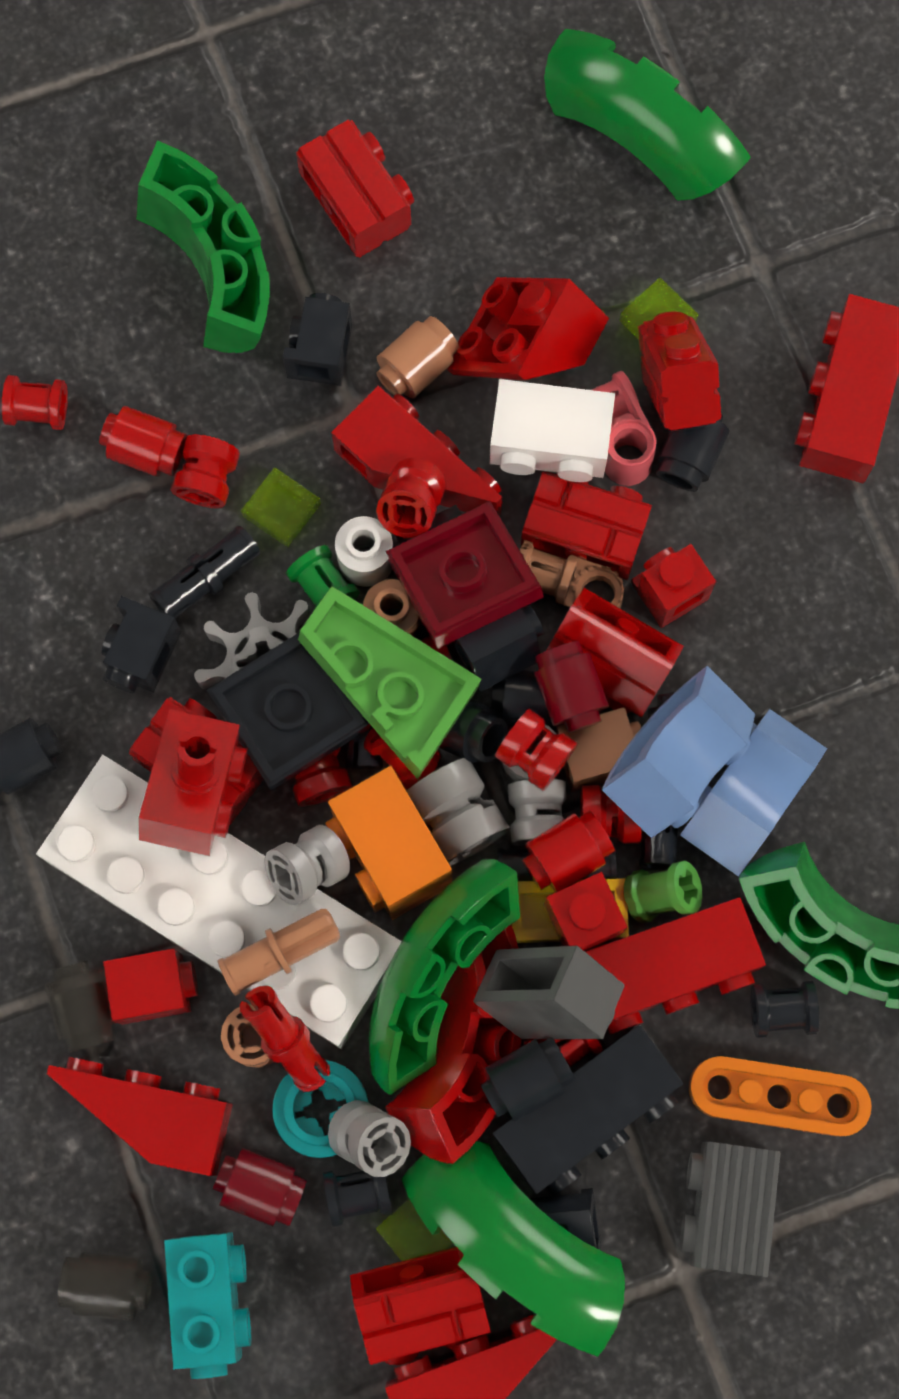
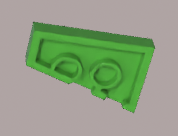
M331 586L299 633V642L418 780L478 689L482 679Z

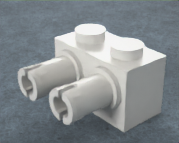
M499 379L490 445V464L500 465L503 471L516 475L533 474L535 470L558 472L560 478L572 482H587L592 480V477L603 478L608 457L615 393Z

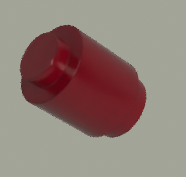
M575 641L563 644L537 655L535 659L539 670L534 674L553 726L565 724L568 733H573L602 722L599 711L609 707L591 655L590 653H583L580 642Z
M242 1148L237 1159L228 1155L225 1156L212 1190L223 1194L219 1204L221 1207L272 1227L275 1221L290 1226L307 1180L294 1175L295 1168Z

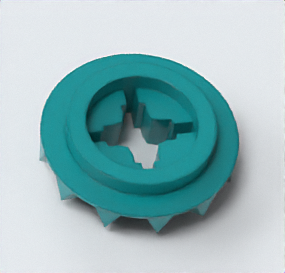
M326 1060L330 1066V1075L324 1076L317 1066H314L326 1081L319 1087V1091L323 1092L326 1100L336 1099L337 1102L346 1100V1103L354 1100L368 1102V1096L361 1081L351 1070L339 1063ZM287 1074L279 1084L273 1100V1119L279 1135L289 1147L300 1154L315 1158L337 1155L330 1146L328 1135H325L324 1128L320 1127L316 1118L307 1119L305 1116L296 1118L295 1113L302 1112L305 1107L313 1104L312 1094L315 1092L314 1090L310 1092L299 1090L291 1076ZM334 1111L330 1114V1122L337 1111Z

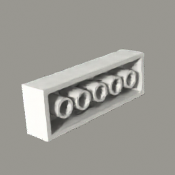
M102 754L36 855L221 974L222 972L217 960L226 958L267 937L265 930L271 928L275 933L320 909H327L340 931V939L334 944L291 965L293 972L286 974L284 970H281L252 985L247 990L251 991L259 986L272 987L278 995V999L291 1016L302 1019L308 1029L343 1050L375 999L386 969L402 941L319 889L316 890L315 895L297 905L288 904L279 897L268 880L265 870V856L227 833L226 838L214 837L210 856L140 841L139 814L148 782Z

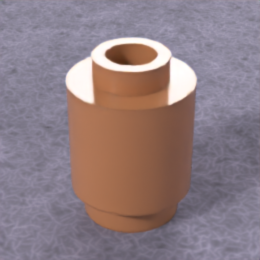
M429 316L423 323L415 321L377 356V362L380 366V369L376 372L377 377L393 395L396 393L402 395L404 393L406 396L414 399L453 363L452 356L457 352L459 344L449 329L435 317Z
M389 579L381 581L370 588L364 598L363 606L417 638L421 630L422 620L401 582ZM388 609L401 610L400 613L394 616L383 613Z

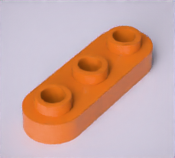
M717 1056L701 1062L693 1070L689 1079V1095L693 1104L700 1112L714 1118L840 1137L853 1135L860 1131L867 1124L871 1115V1099L866 1088L855 1078L841 1074ZM714 1076H720L728 1083L729 1091L723 1099H715L708 1091V1083ZM774 1085L783 1087L788 1095L787 1103L781 1109L773 1107L767 1098L769 1089ZM834 1094L843 1097L847 1104L846 1113L840 1118L832 1116L827 1108V1102Z

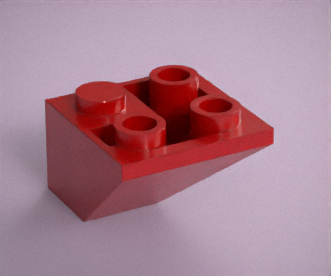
M496 277L493 284L485 291L482 297V304L468 330L459 338V348L453 355V363L447 370L452 375L528 380L585 365L609 317L569 278Z

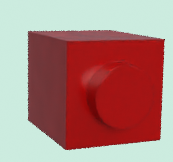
M602 872L547 896L544 902L546 912L562 946H578L585 952L622 935L628 928Z
M175 948L103 961L113 1022L124 1025L191 1012L189 997L198 996L195 967L193 961L183 962L182 953Z

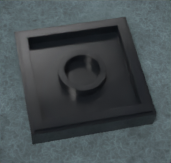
M299 633L207 689L226 722L240 725L238 740L243 748H247L248 756L271 791L371 728L370 723L299 642Z

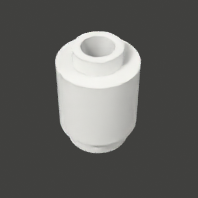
M361 516L343 524L335 538V551L342 575L349 582L363 587L374 586L384 581L390 575L393 568L389 563L386 551L393 548L391 533L383 527L380 521L372 517ZM364 547L371 548L369 551L366 552L358 551V549Z

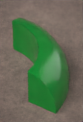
M564 29L548 54L544 74L546 98L554 115L569 118L592 127L623 146L662 181L677 201L693 200L713 192L728 182L751 158L739 139L708 105L700 112L693 104L675 91L680 81L644 56L638 64H635L623 56L614 53L616 45L610 39L580 30Z
M157 140L138 184L136 220L150 225L173 240L186 253L199 272L205 286L209 304L203 347L225 353H243L252 350L260 341L266 322L270 297L269 271L266 268V262L260 245L261 237L242 202L237 204L229 193L217 183L218 176L179 149Z
M805 841L768 853L750 863L739 876V881L757 920L775 943L779 941L805 965L804 971L846 995L849 991L868 998L885 1001V1007L899 1009V924L873 917L840 896L827 883L815 866Z
M495 859L481 860L467 869L428 905L405 935L386 969L373 1006L369 1031L371 1074L388 1095H391L436 1065L437 1039L448 1005L441 999V995L457 966L461 968L470 967L477 956L498 934L520 918L517 872Z
M476 1141L453 1164L443 1163L428 1158L423 1154L407 1170L401 1180L411 1203L430 1233L435 1235L443 1230L447 1237L464 1254L458 1265L495 1299L505 1291L523 1306L536 1313L531 1320V1325L561 1342L598 1357L617 1328L624 1304L625 1276L621 1259L582 1241L541 1211L507 1175L494 1155L489 1143Z

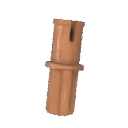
M320 909L275 933L271 928L265 930L267 937L226 958H221L217 962L229 988L236 996L241 991L281 970H284L286 974L293 972L291 965L337 942L340 939V931L327 909Z

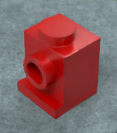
M692 544L677 552L672 547L658 552L644 563L643 566L646 571L631 579V584L660 628L709 600L716 584V580Z

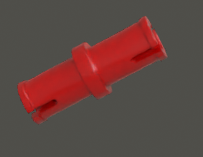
M259 986L249 991L245 998L249 1000L256 1011H253L249 1004L243 1001L240 1003L239 1011L262 1038L261 1047L270 1060L282 1064L299 1090L310 1092L321 1087L326 1081L314 1066H317L324 1076L330 1075V1066L309 1041L310 1031L302 1019L289 1014L272 987Z

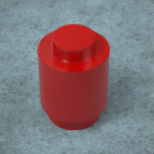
M123 406L118 415L109 413L100 434L99 444L106 446V458L156 477L161 473L174 476L182 460L181 452L188 435L177 431L176 424L128 406Z
M589 810L580 817L573 813L525 843L530 855L522 859V862L540 890L550 885L556 893L577 883L606 864L604 858L615 852V848L599 820Z

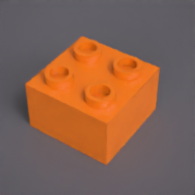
M392 766L385 768L328 801L333 818L325 822V824L341 839L349 860L356 857L363 870L356 873L355 876L363 894L375 913L385 908L390 918L394 920L439 894L452 882V868Z

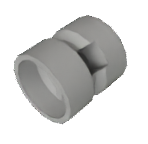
M465 758L439 768L406 791L425 824L431 825L433 829L431 834L450 866L460 863L482 851L510 830L494 800H483L480 795L484 789V783L472 763Z

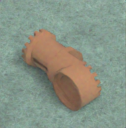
M524 540L520 552L540 583L542 592L555 597L556 604L570 608L586 584L599 580L611 586L615 595L611 604L621 608L625 587H623L622 578L620 579L616 571H612L608 566L596 564L581 559L578 556L570 555L565 559L534 549L533 542Z

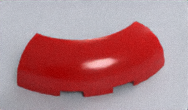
M512 924L498 934L483 949L470 967L461 968L457 966L441 995V999L448 1005L439 1029L436 1065L409 1082L401 1093L385 1107L389 1115L405 1124L409 1130L413 1147L428 1158L443 1163L453 1164L465 1154L484 1133L496 1115L480 1084L491 1079L485 1067L521 1047L522 1039L473 1002L495 951L500 949H519Z

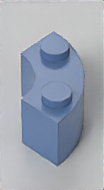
M706 666L678 689L642 726L616 761L605 781L602 791L651 838L670 825L673 828L682 826L697 811L699 807L698 800L714 775L724 765L728 766L736 762L748 750L751 744L749 738L755 713Z
M771 709L768 710L758 725L753 723L749 738L751 744L745 754L728 766L713 788L708 785L706 786L698 800L699 807L680 834V836L738 877L771 833L827 750L826 747Z

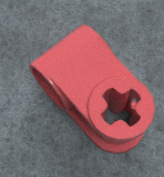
M618 371L612 375V381L591 390L615 393L605 473L610 480L619 485L632 486L641 483L650 474L657 440L640 407L632 383L623 371ZM630 445L638 448L643 455L637 459L629 460L619 456L615 450L621 446Z

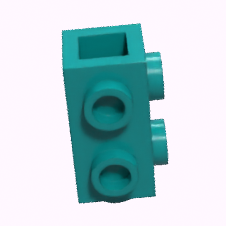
M233 1232L164 1240L173 1370L190 1368L191 1379H205L228 1375L227 1364L237 1363L242 1358V1347L251 1346L249 1309L238 1307L237 1283L246 1282L243 1244L234 1245Z

